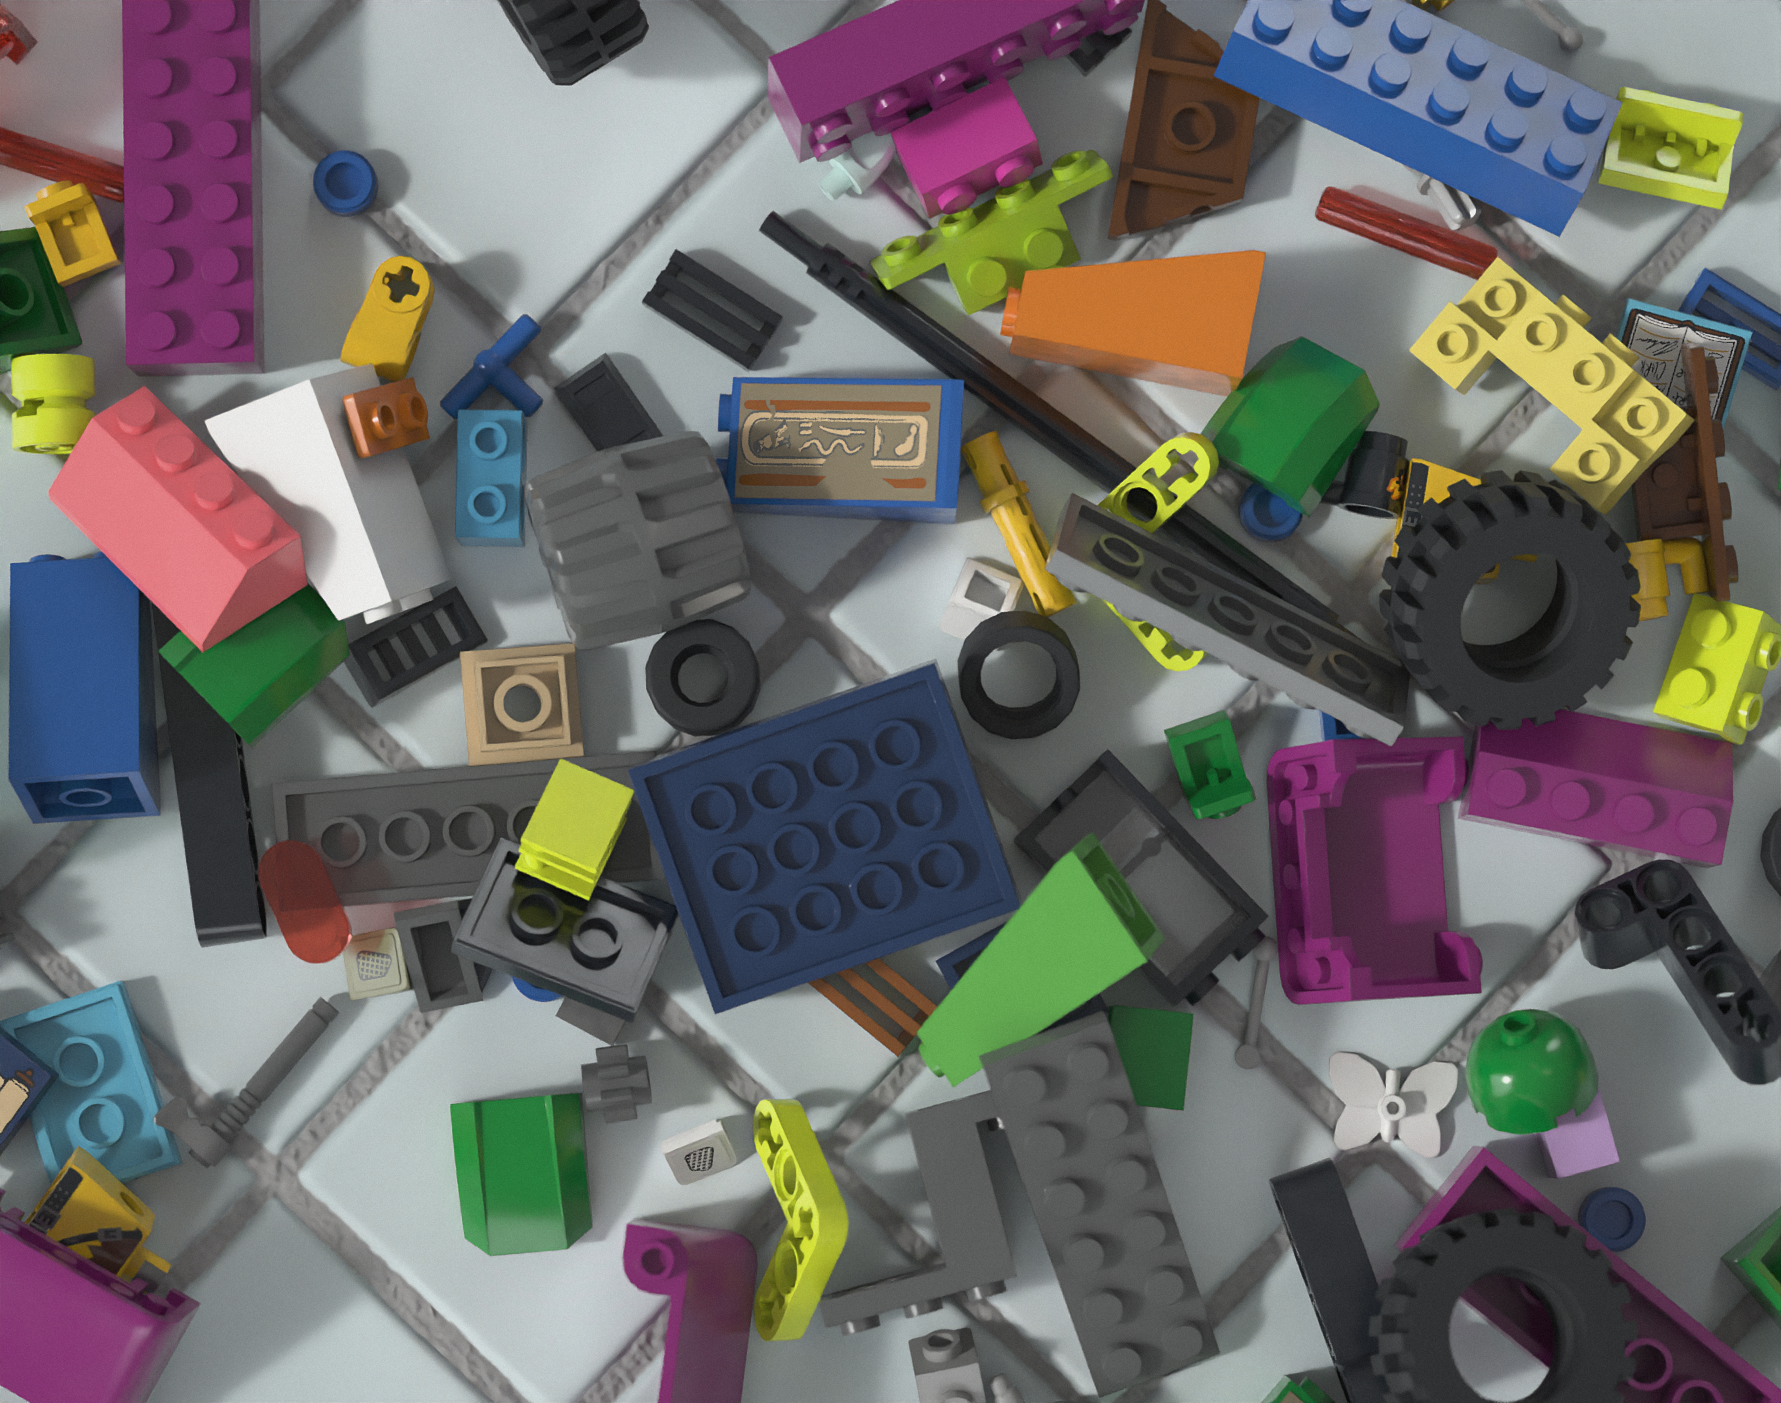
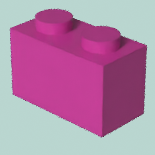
M1005 77L890 132L896 147L897 156L929 219L941 213L951 215L961 212L971 206L978 195L999 185L1002 187L1017 185L1026 180L1033 173L1034 168L1043 165L1038 140Z

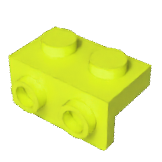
M1628 87L1620 88L1616 100L1623 103L1602 151L1598 184L1722 210L1729 192L1733 148L1743 124V113L1719 107L1712 103L1694 102L1661 95L1650 90H1638Z
M1694 593L1653 713L1662 719L1716 733L1728 742L1742 745L1747 732L1756 727L1761 717L1763 708L1761 692L1767 674L1777 667L1781 659V625L1764 611L1727 601L1716 602L1712 597Z

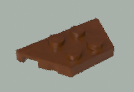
M1148 0L1146 5L1107 238L1116 241L1240 204L1244 197L1260 98L1214 77V73L1224 53L1219 43L1200 29L1195 31L1166 10L1167 5L1160 0Z

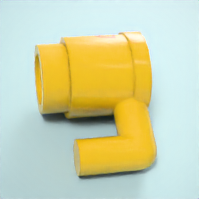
M1697 538L1653 539L1626 543L1631 552L1629 562L1638 570L1641 586L1638 594L1631 595L1641 605L1639 622L1669 616L1666 597L1671 595L1666 565L1680 564L1685 595L1710 591L1703 546Z

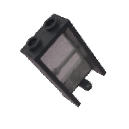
M1109 749L1013 840L1047 875L1055 864L1082 838L1094 832L1165 937L1163 943L1149 960L1136 969L1172 1007L1178 1005L1183 999L1191 1006H1194L1220 981L1212 971L1229 954L1239 962L1266 936L1258 926L1269 916Z

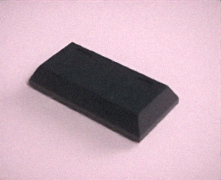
M604 353L554 387V390L597 452L614 446L663 436L607 353Z

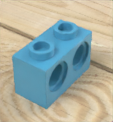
M458 409L455 538L461 546L525 547L526 500L524 494L527 477L528 421L522 410Z

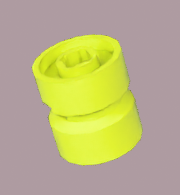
M35 354L20 356L11 360L12 396L21 401L22 408L12 414L13 450L29 454H71L89 422L96 416V413L86 407V401L96 395L95 360L93 358L72 354Z

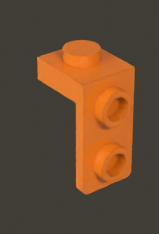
M414 377L343 396V404L357 454L361 459L431 439L427 428V405L422 395L417 391Z

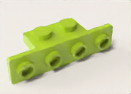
M1095 150L1069 152L1057 158L1051 164L1050 170L1030 180L1026 179L1017 185L1000 187L995 192V197L973 209L968 207L961 212L944 215L939 220L937 227L917 237L908 235L893 240L882 249L881 255L870 261V265L886 289H893L943 263L962 308L970 316L1006 298L1009 287L1022 289L1025 271L1064 268L1081 260L1058 205L1111 179L1113 174L1109 164Z

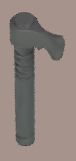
M320 997L312 1006L313 1008L309 1009L247 1082L246 1087L242 1088L239 1096L236 1095L233 1103L226 1107L227 1110H224L220 1114L221 1117L217 1118L211 1126L207 1123L201 1124L199 1117L189 1118L187 1102L182 1097H176L162 1107L154 1116L155 1124L170 1130L192 1148L188 1153L204 1167L209 1168L210 1165L216 1167L233 1147L230 1142L237 1135V1131L244 1127L243 1124L249 1121V1117L255 1114L256 1109L260 1108L262 1102L266 1101L340 1012Z

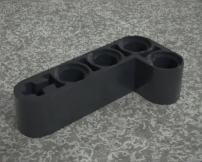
M1665 859L1648 862L1590 889L1580 897L1575 907V918L1584 958L1591 965L1600 969L1613 970L1656 952L1732 1073L1739 1080L1750 1085L1769 1084L1781 1077V1012L1690 873L1680 863ZM1662 900H1671L1667 902H1658ZM1607 926H1612V927H1613V928L1606 929V930L1601 929V928H1604V927H1607ZM1692 946H1703L1697 949H1687ZM1722 993H1734L1733 995L1726 997L1717 996L1718 994ZM1750 1028L1751 1035L1745 1036L1744 1032Z
M1329 1157L1270 1178L1269 1183L1277 1209L1347 1403H1387L1382 1394L1390 1389L1385 1375L1374 1376L1370 1356L1380 1355L1379 1337L1369 1336L1370 1316L1380 1315L1383 1302L1375 1298L1379 1285L1333 1161Z

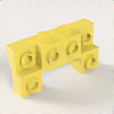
M1497 257L1457 306L1451 301L1446 305L1409 351L1464 396L1496 358L1501 360L1583 429L1549 470L1595 509L1606 515L1638 477L1656 459L1671 448L1695 420L1632 368L1640 357L1610 333L1601 343L1589 333L1585 327L1592 318L1564 294L1556 303H1553L1508 264Z

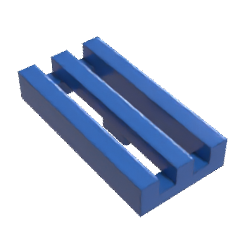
M1704 268L1695 280L1691 290L1683 299L1678 311L1692 314L1693 311H1696L1707 319L1752 331L1749 345L1779 364L1775 369L1747 351L1742 370L1777 390L1781 387V346L1705 300L1702 296L1706 290H1709L1780 335L1781 314L1709 269Z

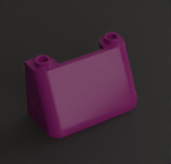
M1463 736L1397 738L1392 747L1378 739L1328 740L1282 748L1271 757L1267 769L1266 784L1279 972L1284 993L1292 1003L1305 1005L1482 993L1480 975L1483 969V958L1481 951L1466 932L1448 931L1439 804L1455 801L1468 781L1469 766L1464 755Z
M0 1188V1202H1V1200H2L4 1194L6 1193V1191L3 1190V1189H1V1188ZM14 1206L4 1213L0 1207V1386L30 1403H146L201 1303L175 1288L169 1291L165 1299L153 1293H146L144 1295L143 1293L148 1286L147 1282L138 1277L131 1283L123 1280L21 1221L25 1215V1212Z
M633 1219L626 1224L622 1259L623 1270L629 1282L640 1291L655 1295L671 1296L658 1403H741L758 1268L757 1253L752 1243L742 1234L731 1230Z

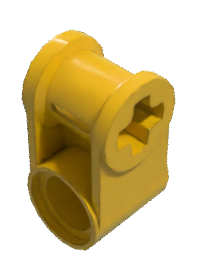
M396 256L380 264L374 273L363 305L356 314L342 348L340 362L353 367L372 363L378 377L391 382L405 379L416 354L421 330L435 295L433 280L420 262L412 257ZM407 273H411L412 281L419 288V292L416 297L405 295L401 303H397V296L389 288V284L392 280L403 281Z

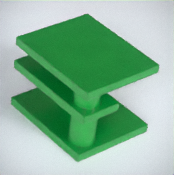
M1120 1005L1109 1006L1108 1023L1137 1106L1184 1111L1194 1014Z

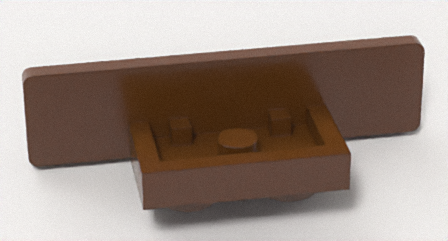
M1695 342L1681 344L1687 406L1680 408L1695 421L1679 440L1656 459L1631 485L1637 540H1669L1701 535L1710 590L1707 594L1716 602L1730 600L1729 584L1738 582V562L1734 546H1725L1722 521L1731 520L1732 505L1727 483H1718L1716 458L1725 456V438L1720 419L1712 420L1709 399L1710 394L1718 393L1717 366L1713 355L1705 356L1703 346Z

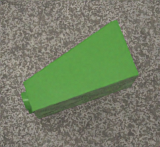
M1094 832L1082 838L1055 864L917 1032V1035L923 1042L919 1045L923 1060L937 1077L941 1078L945 1075L953 1088L983 1069L979 1059L980 1055L1032 1037L1147 962L1165 940V937Z

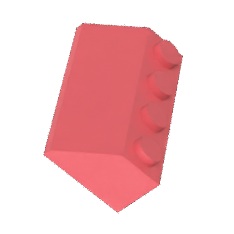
M143 386L91 419L48 491L50 500L202 652H205L308 585L301 536L146 386Z

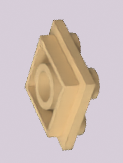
M573 643L460 652L469 767L584 757L576 652ZM528 687L536 692L541 702V709L534 719L527 722H519L508 716L503 702L505 695L511 689Z

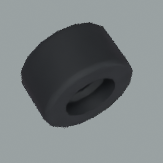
M697 619L665 632L653 645L645 666L646 690L657 713L674 729L695 737L716 736L738 727L753 711L761 690L760 666L749 641L734 627L713 619ZM697 654H710L718 657L725 664L728 671V684L725 691L719 698L711 702L699 703L690 700L682 693L679 686L678 674L681 666L688 658Z

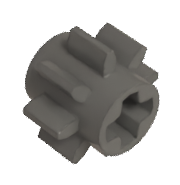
M627 1044L595 1048L597 1062L581 1064L587 1112L604 1110L606 1124L638 1119L636 1105L652 1103L646 1056L629 1057Z

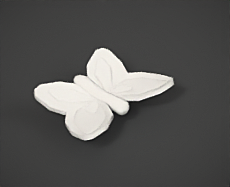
M1335 1052L1330 1056L1329 1078L1335 1095L1346 1105L1336 1123L1333 1141L1337 1148L1348 1150L1368 1144L1380 1132L1382 1139L1386 1143L1394 1140L1397 1134L1406 1148L1425 1158H1435L1439 1154L1441 1130L1436 1113L1448 1106L1457 1089L1458 1069L1453 1063L1431 1062L1412 1070L1400 1088L1401 1072L1397 1069H1388L1386 1071L1384 1086L1377 1068L1357 1054Z

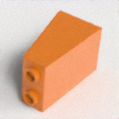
M1243 250L1025 271L1022 289L1009 287L1000 335L1012 337L1009 355L1228 396L1232 391H1236L1243 378L1266 252Z

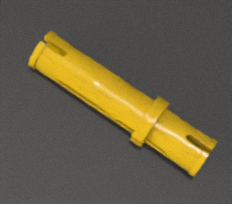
M997 431L982 435L961 446L960 451L964 455L969 468H971L984 498L980 501L984 513H991L1038 614L1050 617L1077 604L1071 590L1062 585L1054 574L1045 570L1051 547L1041 526L1037 522L1026 496L1030 493L1025 480L1019 481L1005 454Z

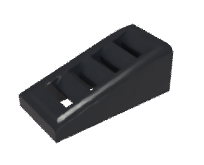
M457 586L433 598L434 600L416 607L348 644L350 655L344 663L371 708L458 660L460 652L473 651L488 642ZM444 610L461 639L460 642L451 645L434 616ZM421 623L438 654L432 657L428 656L412 628ZM397 636L415 665L408 670L405 669L390 643V640ZM374 649L391 677L385 683L368 655Z

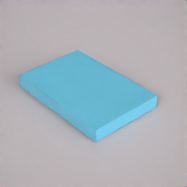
M120 980L0 1021V1027L59 1074L56 1081L29 1116L50 1185L78 1145L89 1152L122 1184L183 1163L174 1133L156 1125L154 1122L155 1114L164 1107V1103L124 981Z

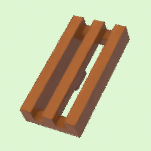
M879 958L864 964L920 1009L913 1019L851 968L837 972L841 978L904 1029L896 1039L823 978L808 982V984L897 1057H899L917 1035L924 1022L938 1007Z

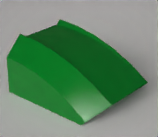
M1301 336L1276 346L1243 377L1236 391H1232L1209 420L1201 435L1209 439L1217 450L1218 467L1225 471L1230 469L1251 482L1258 484L1282 498L1291 508L1310 518L1378 412L1380 403L1364 369Z
M309 583L205 652H202L181 630L158 651L251 748L257 745L350 655L345 621L343 619L338 621L325 600Z
M582 1092L450 1104L458 1193L464 1237L467 1241L489 1256L566 1250L593 1227Z

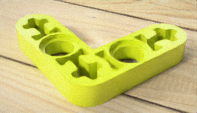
M1194 432L1181 433L1159 447L1105 497L1098 506L1105 510L1109 509L1111 513L1154 534L1213 479L1219 464L1217 450L1212 442L1201 434ZM1175 450L1182 455L1191 450L1195 452L1199 460L1195 462L1193 467L1199 476L1197 477L1193 472H1188L1168 486L1161 477L1171 471L1180 461ZM1152 468H1154L1156 475L1151 473ZM1141 487L1154 495L1158 508L1153 520L1141 521L1129 512L1126 500L1132 488ZM1173 493L1177 494L1178 496L1176 500L1173 496ZM1103 600L1156 661L1166 669L1176 672L1187 671L1198 665L1209 654L1203 650L1193 651L1192 653L1187 648L1176 652L1170 645L1174 640L1170 633L1158 627L1153 628L1146 621H1132L1122 616L1111 603Z
M764 1099L757 1105L753 1116V1139L787 1219V1224L757 1290L754 1302V1318L757 1331L763 1340L801 1339L807 1329L845 1245L848 1235V1213L842 1195L800 1102L795 1099Z

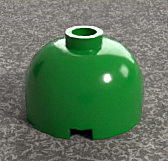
M1525 1009L1499 1016L1480 1030L1470 1046L1466 1063L1467 1089L1472 1106L1476 1113L1480 1112L1485 1115L1488 1126L1500 1132L1525 1135L1544 1133L1558 1128L1556 1117L1568 1113L1573 1108L1576 1117H1578L1588 1109L1598 1093L1599 1075L1594 1056L1580 1030L1569 1020L1551 1011Z

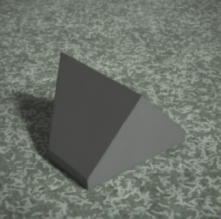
M473 898L394 912L395 925L420 1013L483 1001V990L493 969L451 952L453 940Z

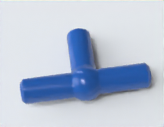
M522 314L490 349L483 350L477 354L473 361V367L442 398L440 407L453 419H458V409L467 410L492 385L517 410H522L525 417H531L542 406L543 399L509 365L541 332V327L528 314Z

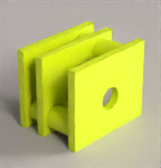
M560 758L521 838L522 843L518 851L521 855L515 865V869L589 900L627 821L625 816L632 803L631 799L634 795V790Z

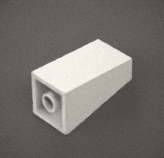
M372 363L306 380L205 420L209 434L238 476L301 536L306 574L338 621L362 612L366 624L434 600L429 588L452 580L404 448L400 447L362 459L357 454L343 404V396L380 386Z

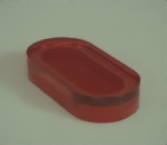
M295 840L282 841L270 847L260 861L258 876L261 887L289 949L299 959L308 963L326 964L338 959L350 944L352 927L320 854L308 844Z

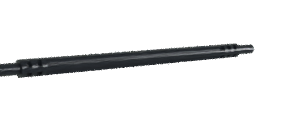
M774 210L762 223L759 232L808 267L806 274L950 379L964 380L965 390L1106 493L1110 494L1137 469L892 289H886L879 279L830 243H826L824 246L820 245ZM1141 487L1130 490L1126 500L1127 508L1145 521L1153 520L1158 508L1154 495ZM1187 504L1158 529L1169 539L1195 556L1360 639L1337 622L1339 618L1337 613Z

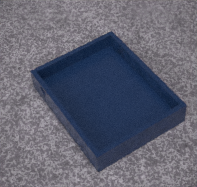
M937 659L639 762L627 770L715 1014L1018 910L1022 905L1019 890Z

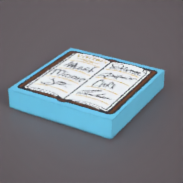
M1627 297L1616 338L1640 357L1632 368L1677 406L1685 407L1687 402L1681 344L1695 342L1703 346L1705 356H1714L1718 372V393L1709 395L1712 420L1720 419L1724 429L1752 331Z

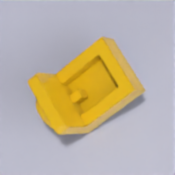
M61 181L51 184L36 193L37 201L24 206L28 218L37 229L57 282L62 287L121 264L94 194L84 183L74 186L72 181Z

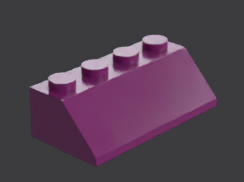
M1563 709L1554 712L1555 721L1537 727L1528 718L1522 719V727L1517 730H1499L1490 719L1488 724L1482 727L1475 725L1468 760L1469 777L1463 788L1458 819L1657 859L1672 860L1703 868L1722 865L1733 806V743L1584 713H1571Z

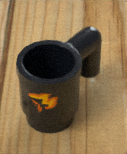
M1365 431L1349 455L1344 482L1333 480L1319 503L1335 505L1345 511L1358 515L1381 519H1398L1401 514V501L1409 460L1405 458L1408 441L1388 433Z

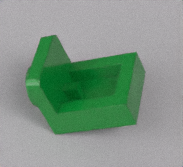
M1224 710L1164 730L1182 795L1195 819L1206 817L1209 819L1226 818L1237 813L1242 805L1256 800L1253 786L1244 771L1230 719Z

